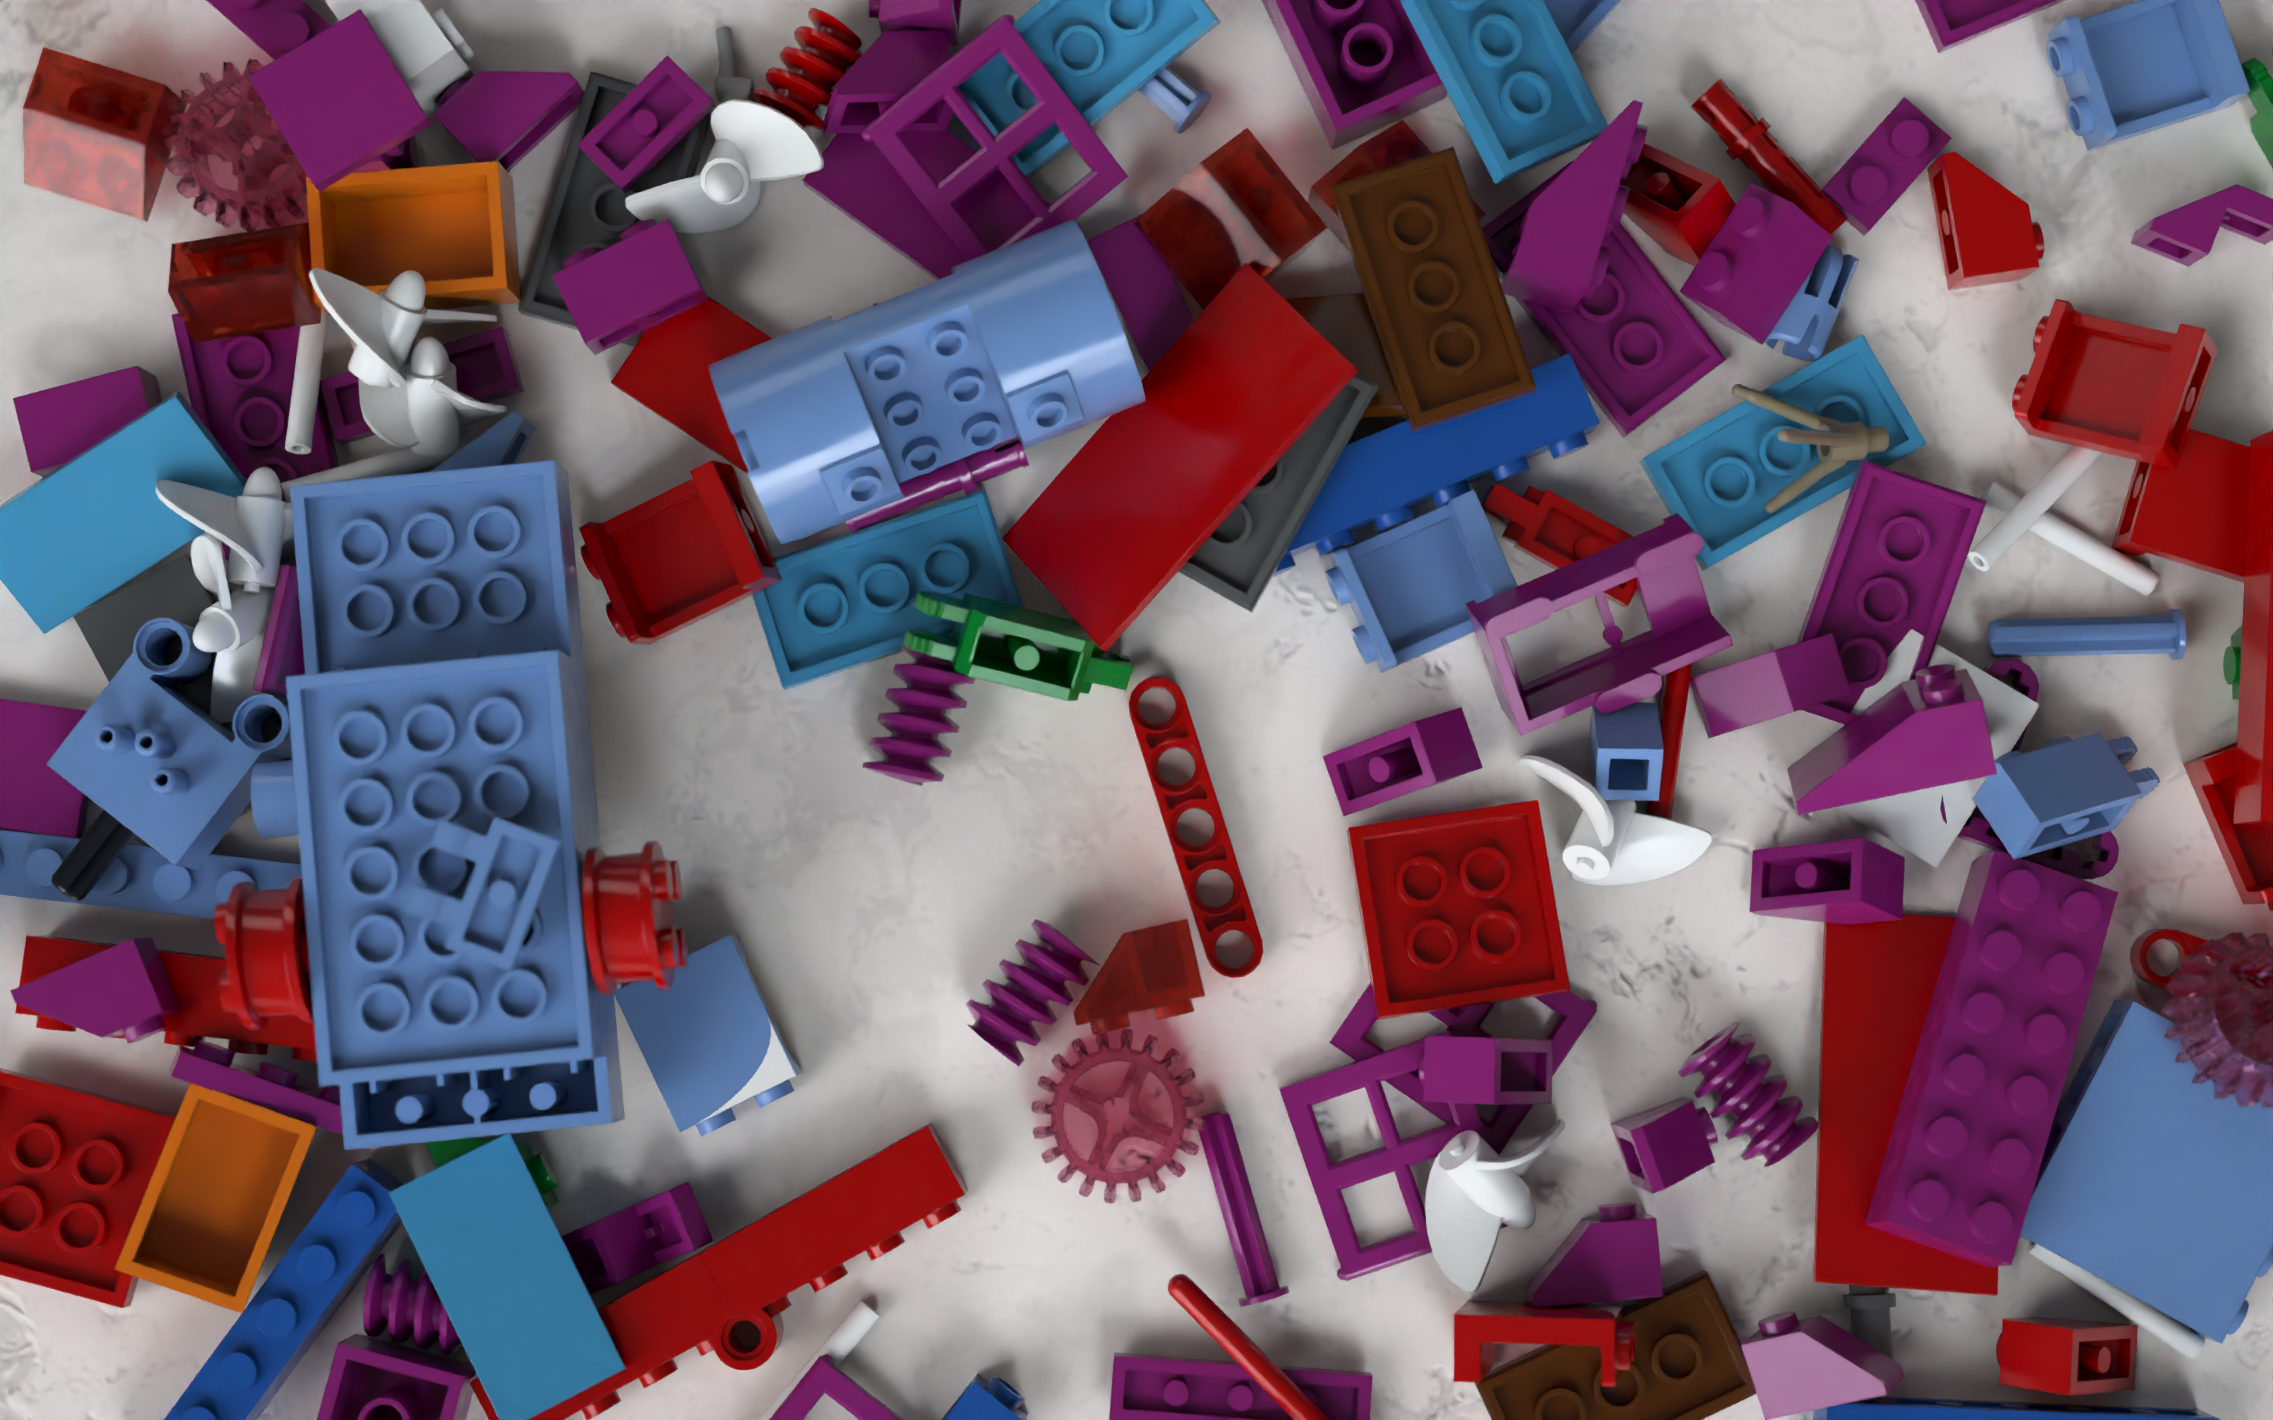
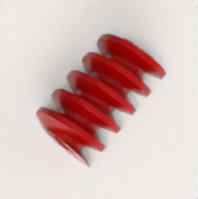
M811 8L808 16L816 29L806 26L798 27L794 32V38L801 49L787 46L780 52V59L787 70L772 67L765 74L766 80L774 92L758 88L753 91L751 97L753 102L773 107L793 118L804 129L807 126L824 131L823 118L817 110L820 106L828 108L833 93L832 88L847 72L845 69L848 65H854L863 55L860 50L862 43L860 38L838 19L820 9Z

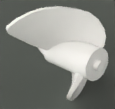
M732 99L722 102L711 113L710 122L716 142L701 175L673 181L633 194L625 199V206L634 216L642 221L654 219L658 224L668 219L676 232L690 234L729 229L747 219L758 205L761 194L760 181L779 180L819 171L824 166V159L818 145L809 132L793 118L770 106L750 100Z
M313 268L309 273L313 288L322 304L351 337L350 341L354 352L349 361L348 369L356 377L360 378L363 383L370 386L384 388L397 386L399 388L406 384L400 372L420 327L457 322L497 321L496 315L426 309L423 305L426 295L425 282L421 274L414 270H408L399 274L389 287L380 290L379 294L320 268Z
M425 337L418 343L414 340L400 372V375L406 381V384L399 388L397 386L392 388L370 386L363 383L360 378L358 379L360 407L364 421L370 429L386 443L396 447L411 448L413 452L424 456H443L457 451L460 448L461 429L490 416L507 412V406L481 402L457 391L456 366L449 361L448 354L442 343L433 337Z
M260 467L256 469L248 478L243 495L236 498L175 481L157 480L155 492L165 505L189 522L230 546L227 570L228 582L243 585V591L259 593L260 587H276L280 564L296 559L291 502L286 503L282 501L281 483L277 474L271 468Z
M202 534L192 542V566L195 576L204 588L219 598V601L201 613L199 622L193 631L192 639L194 645L199 650L216 652L212 672L210 716L219 723L233 722V715L236 709L245 699L257 694L268 695L252 691L276 587H260L259 593L243 591V586L236 591L230 589L217 539L210 534Z
M1523 755L1518 760L1519 764L1559 788L1574 799L1583 809L1562 855L1564 864L1569 869L1572 877L1577 881L1593 885L1612 886L1647 882L1661 878L1691 865L1706 851L1712 842L1711 833L1705 829L1669 818L1637 812L1634 800H1604L1595 787L1562 765L1544 757Z
M1559 1119L1533 1145L1508 1157L1501 1158L1476 1131L1468 1130L1452 1138L1435 1158L1429 1174L1425 1195L1427 1234L1434 1258L1442 1272L1469 1294L1475 1293L1480 1288L1494 1252L1502 1223L1516 1229H1527L1534 1224L1536 1209L1530 1197V1187L1522 1180V1177L1539 1154L1564 1130L1566 1123L1562 1119Z

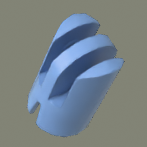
M1828 244L1765 340V343L1774 349L1778 339L1784 340L1785 343L1782 350L1784 355L1805 361L1819 359L1823 355L1860 259L1848 254L1843 256L1841 249Z

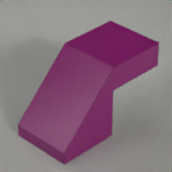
M2236 184L2152 219L2135 231L2131 244L2188 267L2210 253L2219 227L2266 245L2273 240V199Z
M1832 633L1773 650L1690 678L1708 739L1852 694Z
M689 1181L562 1236L590 1294L618 1284L658 1264L713 1242Z

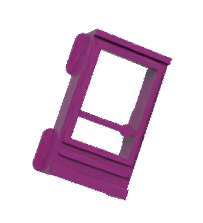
M1678 513L1663 519L1664 524L1480 603H1476L1474 600L1465 603L1501 709L1520 736L1593 705L1603 714L1618 711L1658 693L1662 687L1660 676L1733 646L1730 634L1711 614L1694 558L1704 549L1703 539ZM1635 578L1651 630L1620 642L1623 633L1614 623L1604 591ZM1595 596L1605 627L1602 636L1611 647L1522 685L1506 636L1544 621L1554 612Z

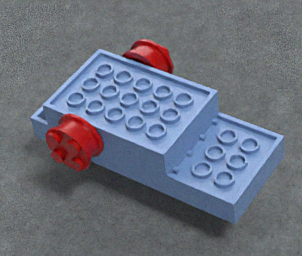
M555 460L290 486L305 675L286 677L293 760L257 763L254 765L251 773L250 791L255 825L262 838L299 835L302 876H297L290 881L288 888L259 890L250 881L239 882L232 887L228 902L216 905L214 913L215 931L219 943L225 944L227 971L222 972L220 977V997L225 1012H237L243 1026L251 1031L262 1030L271 1018L300 1016L301 1020L308 1025H314L319 1086L339 1084L344 1150L610 1124L625 1119L614 992L618 984L654 980L655 985L660 990L670 989L674 983L675 968L687 967L688 951L684 928H674L672 901L681 900L682 897L681 874L678 861L665 859L662 847L657 841L646 842L641 853L606 856L605 852L601 849L568 471ZM494 817H498L562 841L513 971H508L444 948L451 932V927L405 911L415 885H425L463 900L477 862L430 846L439 820H448L488 835Z

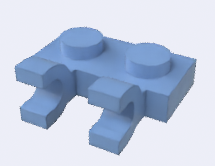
M494 817L488 835L448 820H439L430 846L477 862L463 900L425 885H415L405 911L451 927L452 929L444 948L499 968L513 971L562 841L498 817Z

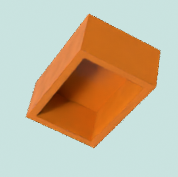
M499 161L354 172L322 191L315 188L310 178L306 176L312 269L320 268L377 294H379L380 290L387 289L399 274L408 270L417 271L423 277L426 286L423 305L426 309L432 310L520 303L521 291L513 179ZM313 288L314 304L332 317Z
M190 1083L115 1270L242 1314L318 1126Z

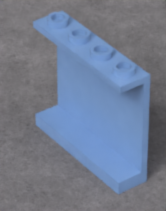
M2114 1000L2055 1112L2020 1238L2040 1245L2189 1326L2191 1330L2200 1336L2222 1344L2226 1335L2235 1333L2243 1323L2249 1307V1303L2245 1299L2256 1277L2264 1276L2273 1265V1076L2134 1001Z

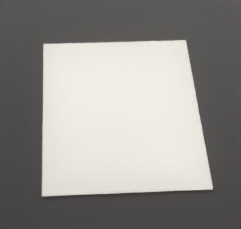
M1913 629L1908 632L1887 658L1888 665L1883 678L1877 684L1865 688L1850 713L1859 715L1898 684L1909 681L1924 637ZM1936 644L1928 667L1951 664L1955 666V671L1967 669L1983 700L1994 760L2011 752L2040 704ZM1988 776L1839 806L1837 808L1937 868L1977 806L1973 797ZM1942 795L1947 824L1943 820L1940 810Z

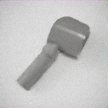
M726 26L716 29L720 66L719 75L715 82V94L718 98V105L732 99L752 101L751 94L754 91V80L735 77L736 65L732 30Z

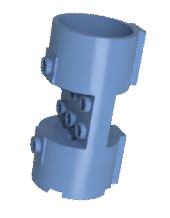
M1074 219L951 268L953 275L837 321H833L832 316L826 317L708 365L725 418L732 435L735 436L742 457L749 470L748 475L781 544L793 540L798 541L901 500L904 496L899 483L930 473L939 467L979 451L990 449L1018 436L1024 450L1145 402L1142 382L1118 314L1087 241Z

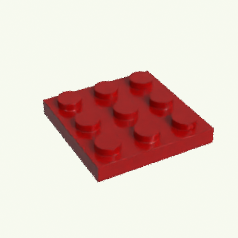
M1538 800L1355 826L1347 829L1377 1020L1557 994L1571 990Z
M0 1068V1275L120 1308L131 1306L139 1278L115 1270V1267L166 1144L176 1115Z

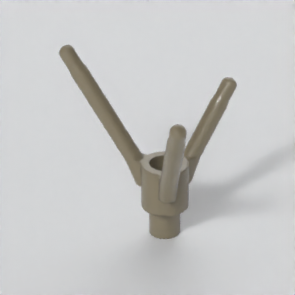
M1735 384L1732 388V394L1736 397L1815 429L1779 430L1778 439L1780 441L1816 445L1820 458L1817 465L1765 503L1764 507L1768 513H1774L1821 478L1843 467L1846 461L1862 460L1866 457L1867 453L1884 452L1888 448L1889 434L1884 426L1865 427L1860 421L1841 423L1839 420L1814 414L1741 384Z

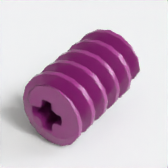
M901 645V649L911 656L915 663L896 664L893 673L908 685L907 688L887 689L886 698L900 710L899 712L879 713L877 720L892 735L891 737L871 738L870 747L881 754L884 760L864 762L862 767L919 786L926 782H942L944 774L931 765L930 760L931 758L951 757L952 750L937 738L939 734L959 732L960 726L946 716L945 713L947 709H963L967 707L968 702L953 691L954 685L974 684L975 678L954 670L949 660L915 652L905 647V645Z
M1037 919L1034 920L1031 926L1041 942L1036 945L1019 939L1015 944L1024 960L1023 964L1019 965L1005 959L999 963L1000 969L1008 980L1006 985L988 979L982 984L992 1002L986 1005L970 999L966 1004L975 1020L973 1025H967L1018 1066L1025 1059L1017 1047L1016 1041L1036 1046L1041 1039L1032 1024L1033 1020L1053 1026L1057 1018L1048 1002L1051 1000L1069 1006L1074 999L1064 982L1068 980L1085 986L1090 979L1082 967L1081 961L1085 960L1099 965L1052 925Z
M1737 1022L1720 1031L1697 1048L1687 1058L1678 1073L1681 1077L1698 1072L1702 1073L1704 1078L1694 1091V1095L1700 1098L1717 1093L1720 1098L1709 1115L1712 1119L1732 1113L1735 1120L1725 1136L1730 1140L1747 1134L1751 1140L1740 1156L1745 1161L1763 1155L1767 1160L1764 1167L1779 1162L1806 1142L1816 1132L1819 1125L1817 1120L1810 1116L1795 1120L1803 1107L1802 1100L1799 1096L1779 1099L1787 1087L1786 1079L1783 1075H1775L1763 1079L1772 1065L1771 1059L1765 1054L1747 1058L1754 1048L1756 1041L1752 1034H1742L1731 1038L1740 1022Z
M380 1254L371 1269L363 1299V1325L366 1335L379 1337L389 1326V1336L392 1342L404 1343L414 1331V1340L417 1348L429 1349L439 1337L442 1354L454 1355L462 1346V1342L426 1269L418 1281L411 1280V1262L408 1259H402L393 1275L386 1274L385 1254ZM465 1351V1355H466L467 1359L470 1361V1359H469V1357H468V1355H467V1353H466V1351Z

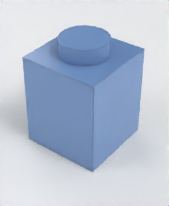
M1634 703L1610 714L1601 713L1593 705L1589 741L1592 786L1595 787L1604 800L1659 801L1664 747L1657 703Z

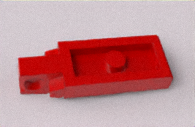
M1494 483L1481 503L1484 512L1507 524L1501 537L1513 543V547L1555 570L1634 537L1548 489L1542 492L1532 486H1528L1525 494L1521 497L1507 488ZM1634 578L1604 592L1606 598L1622 607H1627L1638 587Z

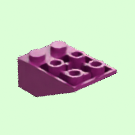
M1633 100L1532 202L1515 232L1500 283L1505 295L1570 314L1582 297L1590 300L1595 287H1600L1612 250L1601 246L1603 238L1609 239L1613 226L1619 224L1630 190L1629 187L1619 185L1621 179L1626 180L1632 163H1637L1648 129L1647 126L1637 124L1643 105L1642 102Z

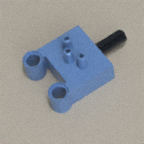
M155 618L147 621L138 630L134 638L133 653L46 764L104 809L52 876L51 881L61 893L76 901L85 899L134 834L175 866L198 870L250 803L251 773L254 765L257 763L282 761L292 756L287 701L271 695L261 694L245 699L233 715V734L173 687L176 682L188 683L201 677L211 663L212 652H204L196 648L192 639L195 628L171 618ZM180 636L183 643L182 653L173 664L166 665L163 657L164 648L173 637ZM278 711L282 719L281 730L275 739L266 743L261 734L262 723L270 713Z

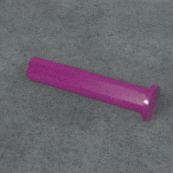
M1218 1111L1201 1116L1197 1119V1128L1246 1297L1238 1300L1240 1307L1248 1306L1289 1293L1288 1286L1279 1287L1231 1117L1227 1111Z

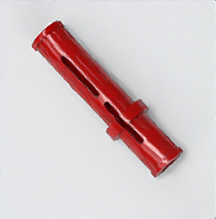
M1719 79L1691 105L1693 111L1707 122L1719 135L1718 137L1729 147L1725 153L1733 161L1739 158L1769 192L1794 203L1829 234H1832L1849 218L1823 193L1820 187L1792 156L1778 144V141L1768 131L1771 125L1763 117L1758 121L1735 97V94L1725 85L1722 79Z

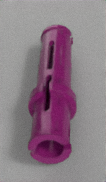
M1017 436L999 443L990 449L979 451L939 467L930 473L899 483L904 496L903 499L850 519L846 523L851 533L861 528L963 489L966 495L978 491L976 484L1015 469L1030 466L1023 446Z

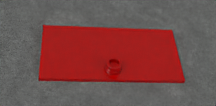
M1245 263L1141 380L1145 402L1111 415L1002 539L1096 645L1106 652L1359 370L1253 267Z
M1903 914L1902 920L1849 925L1824 922L1813 1282L1998 1295V1267H1987L1865 1224L1956 918Z

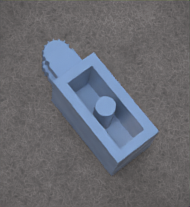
M2099 732L2074 740L2069 736H2065L2052 741L2043 749L2021 754L2020 751H2011L1995 760L1997 774L1986 778L1973 797V800L2013 860L2115 830L2136 800L2142 799V797L2154 791V788L2160 783V779L2154 770L2149 767L2127 772L2123 765L2132 760V757L2138 751L2130 737L2125 736L2105 741Z

